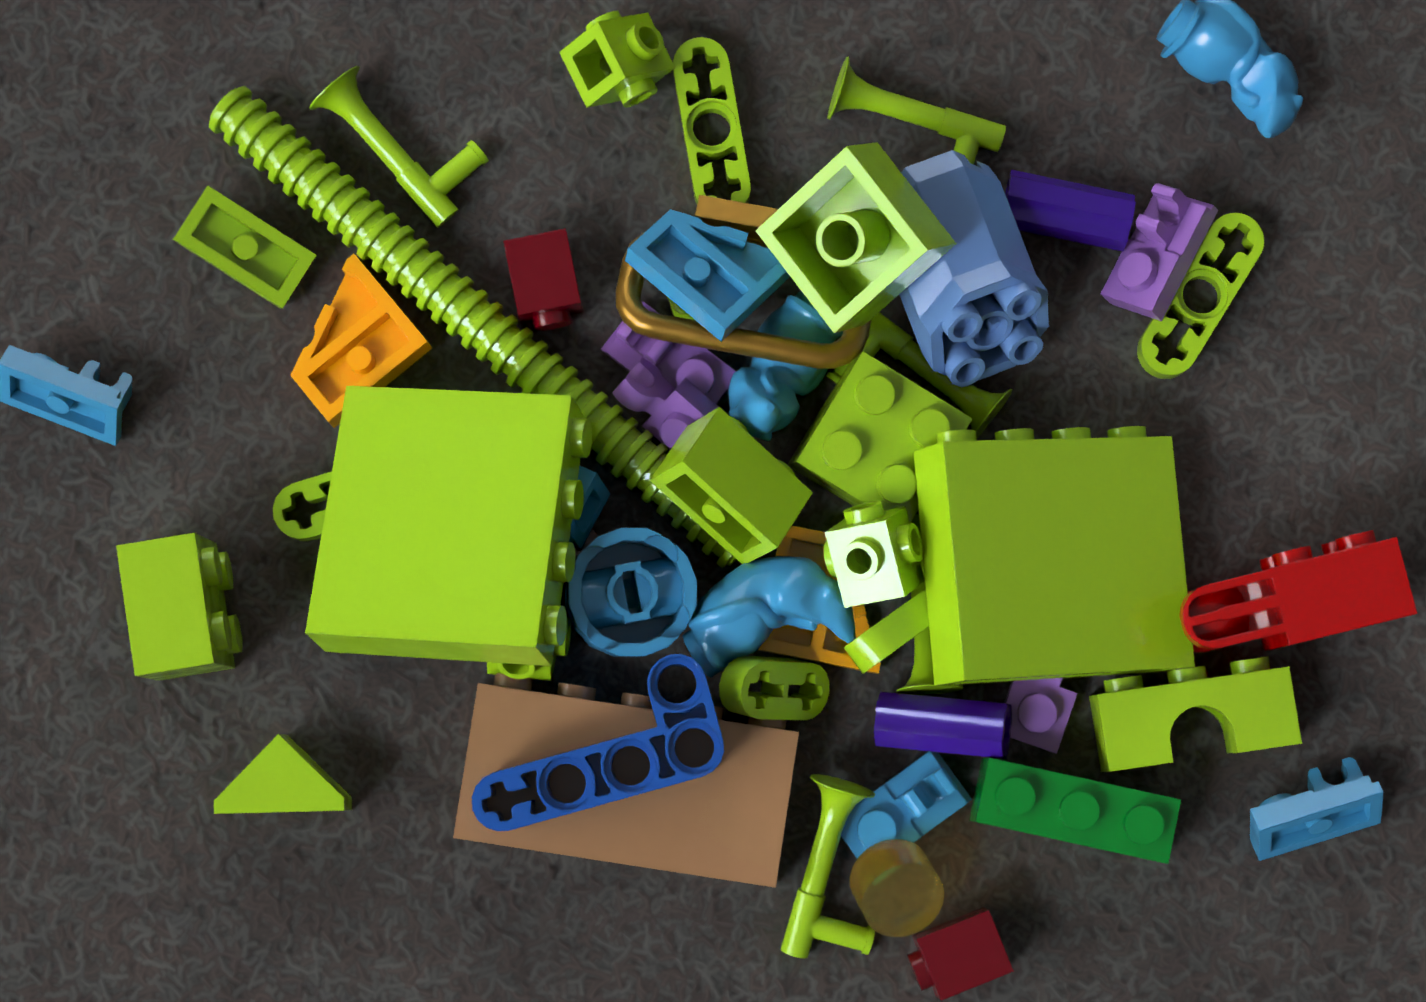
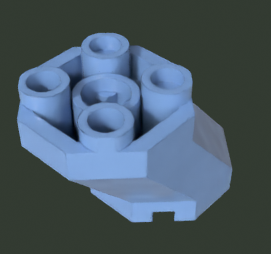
M953 150L905 167L901 173L957 243L899 294L922 355L933 371L948 376L951 383L959 387L969 386L978 380L1005 371L1016 365H1024L1031 362L1041 352L1043 341L1040 337L1049 327L1048 291L1034 271L1001 182L988 165L977 161V166L971 164L965 155Z

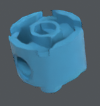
M621 527L598 536L575 557L573 578L570 582H565L564 606L569 618H571L573 629L590 647L613 657H644L669 647L686 629L697 606V579L688 556L668 538L648 528Z

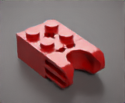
M1369 530L1322 544L1323 555L1313 557L1310 545L1280 552L1259 560L1262 569L1260 572L1207 584L1188 591V595L1185 596L1180 607V620L1184 634L1193 643L1194 654L1259 638L1262 640L1264 651L1418 614L1397 537L1377 542L1374 530Z

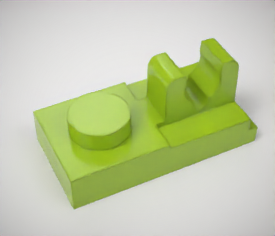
M208 185L173 238L179 245L280 309H283L316 257V254Z

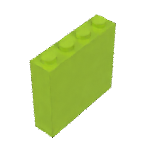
M346 386L305 633L325 652L552 666L555 645L561 646L566 635V610L564 606H560L563 582H570L575 570V548L573 543L569 542L572 519L578 520L581 517L584 503L583 484L581 480H578L580 459L589 456L592 445L591 422L584 417L572 395Z
M1129 426L1108 430V438H1091L1090 428L1075 427L1052 431V439H1034L1033 429L1022 428L998 431L995 433V440H977L976 430H953L938 433L937 444L914 451L920 530L924 549L923 563L934 686L1156 673L1195 667L1193 643L1184 634L1180 620V607L1188 592L1172 436L1147 437L1146 427Z

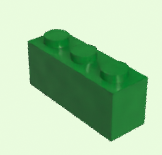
M982 758L969 821L1169 864L1181 799L998 759Z

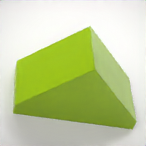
M277 734L214 800V814L352 810V797L285 734Z

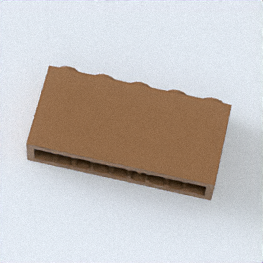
M499 673L495 675L493 685L478 683L453 838L776 888L799 732L786 730L787 720L748 717L747 724L722 720L724 708L714 706L723 737L724 753L721 763L713 772L700 778L510 831H495L481 824L472 810V795L475 786L483 777L500 770L657 727L649 696L622 693L620 705L595 701L596 688L559 683L557 695L531 691L533 679H514ZM689 729L683 732L677 739L675 745L676 755L685 766L691 768L701 767L712 758L714 743L705 731ZM635 746L625 747L614 757L612 763L613 773L621 783L637 785L648 776L650 760L642 749ZM563 764L551 774L549 780L550 790L559 801L572 803L578 800L584 793L586 787L585 776L577 766ZM534 771L525 775V778L531 785L530 788L519 791H507L503 782L496 784V796L487 799L489 811H501L504 820H509L513 818L511 809L514 805L530 800H535L534 811L536 814L546 811V807L537 793V772Z

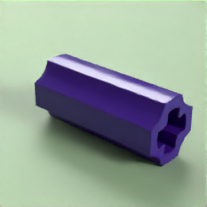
M1011 170L1005 195L1020 231L1124 251L1134 217L1135 195Z
M880 692L876 704L874 725L875 746L1007 759L1010 747L1012 707L1011 704Z

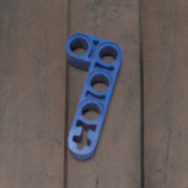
M671 654L659 659L650 669L647 687L657 727L493 772L483 777L475 786L472 795V810L477 820L486 828L495 831H510L700 778L713 772L721 763L724 743L706 675L700 664L689 656ZM673 666L687 668L696 679L694 694L683 703L668 702L658 691V681L661 674ZM689 729L705 731L714 743L712 758L701 767L691 768L685 766L676 755L675 745L677 739L683 732ZM635 746L647 754L650 760V770L643 782L637 785H626L615 777L612 763L615 755L621 749ZM563 764L577 766L583 772L586 780L583 795L572 803L559 801L550 790L549 780L551 774ZM534 771L537 772V793L545 805L546 811L536 814L534 811L535 800L514 805L511 809L513 818L509 820H504L501 811H489L487 799L496 796V784L503 782L507 791H519L530 788L531 785L525 778V775Z

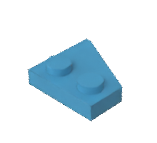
M672 209L628 247L625 262L721 342L790 277L769 248L746 241L748 237L747 232L727 226H710L698 217Z

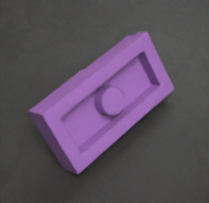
M1156 183L1151 190L1153 196L1143 215H1138L1136 229L1131 239H1128L1124 251L1121 252L1100 294L1114 306L1162 321L1218 209L1212 204L1186 197L1180 189Z
M642 302L643 306L649 311L659 314L645 302ZM623 321L601 348L602 352L629 372L642 358L651 362L674 388L686 377L716 405L728 392L730 380L733 373L736 372L706 348L652 339L634 332Z

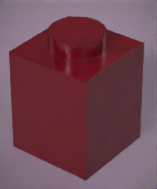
M566 228L504 240L503 243L517 313L521 324L534 323L536 331L553 330L572 324L571 315L583 313V307Z
M984 907L913 935L917 951L907 954L921 991L933 987L936 997L941 1001L1014 972L991 913Z

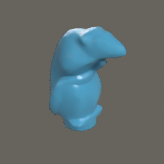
M1181 0L1168 16L1157 35L1156 40L1165 45L1160 56L1167 58L1170 55H1174L1180 66L1188 74L1203 82L1215 84L1220 81H1227L1231 86L1232 101L1247 119L1255 122L1258 131L1263 137L1274 138L1289 129L1300 110L1303 97L1298 95V76L1288 57L1272 51L1261 37L1260 30L1255 21L1236 2L1232 0H1196L1195 2Z
M799 291L796 296L788 295L785 303L772 312L757 331L817 343H832L843 334V331L832 332L802 291ZM752 357L751 367L740 368L733 373L728 389L729 416L739 420L747 428L751 436L770 441L772 439V432L783 429L796 418L800 405L795 394L805 396L811 393L823 380L828 369H817Z
M775 556L744 563L715 584L698 603L691 620L688 622L691 630L683 634V640L692 658L700 664L703 672L712 678L719 672L724 671L728 663L735 658L748 656L756 652L767 640L773 629L784 625L814 631L818 624H822L846 643L856 639L853 609L852 607L844 608L839 585L836 580L826 575L821 567L809 558Z

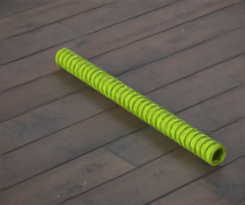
M246 86L234 88L219 101L212 111L209 121V128L215 134L223 132V140L230 147L239 145L238 153L244 159L253 157V166L259 172L268 170V179L273 184L282 182V191L288 197L297 195V204L302 209L312 208V217L318 222L326 220L328 222L327 230L333 235L341 233L343 235L342 243L348 248L356 246L358 248L356 253L358 257L363 261L369 258L373 260L371 267L377 273L387 272L386 280L392 286L401 284L403 286L401 293L407 299L415 296L418 299L416 306L421 311L430 309L432 311L431 319L436 324L444 321L447 324L446 332L450 336L454 337L459 334L462 337L461 345L468 350L474 347L478 350L476 358L482 363L487 360L493 363L491 371L496 375L501 373L507 375L506 383L511 388L518 385L523 389L521 393L572 395L584 417L591 422V450L593 449L598 453L596 461L601 465L607 462L612 465V475L616 478L621 475L628 479L626 487L631 491L636 488L643 492L641 499L646 504L651 501L655 502L658 505L656 512L661 517L669 514L673 518L671 525L676 530L683 526L688 531L686 538L693 543L698 539L704 544L701 549L704 554L708 556L713 552L718 556L719 559L716 563L722 569L727 565L730 567L736 561L734 556L649 481L666 457L668 451L666 445L661 443L656 446L652 443L653 434L648 430L643 433L636 429L638 421L633 417L628 420L624 419L621 416L623 409L618 404L610 407L606 403L608 396L601 391L596 395L591 390L593 383L589 379L581 382L576 378L578 374L576 368L570 366L566 369L562 366V356L558 353L552 356L546 352L548 345L543 340L537 343L532 340L534 333L528 327L520 330L517 327L519 321L514 315L511 314L505 317L502 314L504 308L499 302L490 304L487 301L489 295L485 290L475 291L472 288L474 282L471 278L466 276L461 279L457 276L459 272L457 266L453 263L447 266L443 264V254L439 251L429 252V243L424 238L415 240L413 238L415 231L409 225L401 228L398 225L400 218L393 212L386 215L384 213V204L379 200L371 202L369 200L370 193L364 187L356 189L353 177L349 174L339 175L341 170L339 165L335 162L325 163L326 155L320 149L311 151V142L305 136L296 138V129L291 124L282 126V117L277 112L267 113V104L260 98L252 100V91Z

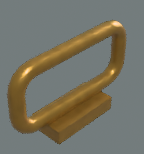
M699 195L695 217L700 218L710 226H727L747 232V242L768 248L755 230L778 209ZM645 232L641 233L638 237H636V238L629 244V246H630L631 244H633V243H634L642 234H644ZM627 250L622 259L616 287V308L627 326L634 332L652 339L817 369H835L851 363L863 351L869 337L871 320L863 326L843 331L841 338L832 343H817L740 328L733 330L721 342L696 320L657 314L645 308L641 302L644 277L625 262Z

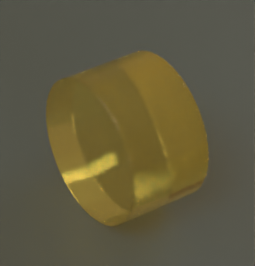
M890 839L876 843L865 850L852 867L850 874L851 892L869 926L882 935L905 937L915 934L931 924L942 908L944 902L943 884L925 852L913 842L903 839Z

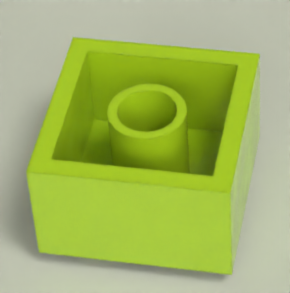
M878 142L846 146L755 230L833 333L865 325L957 244Z
M862 351L848 364L789 461L788 466L852 506L872 501H881L883 510L906 506L911 523L919 510L914 451L937 444L938 433L966 430L973 418Z
M196 533L116 545L135 676L160 681L234 669L233 654L242 652L243 643L237 615L227 616L224 590L233 589V573L227 551L218 552L217 543Z

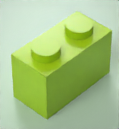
M720 407L684 429L649 480L741 564L749 563L778 548L813 493L795 476L793 470L786 463L776 459L749 434L747 428L739 420L729 416Z

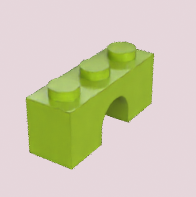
M1269 657L1230 662L1232 675L1207 678L1205 666L1167 671L1169 684L1144 687L1142 675L1104 680L1105 693L1089 696L1101 772L1173 763L1170 741L1172 726L1181 713L1192 707L1204 709L1218 720L1223 730L1227 753H1242L1302 744L1290 667L1270 669Z

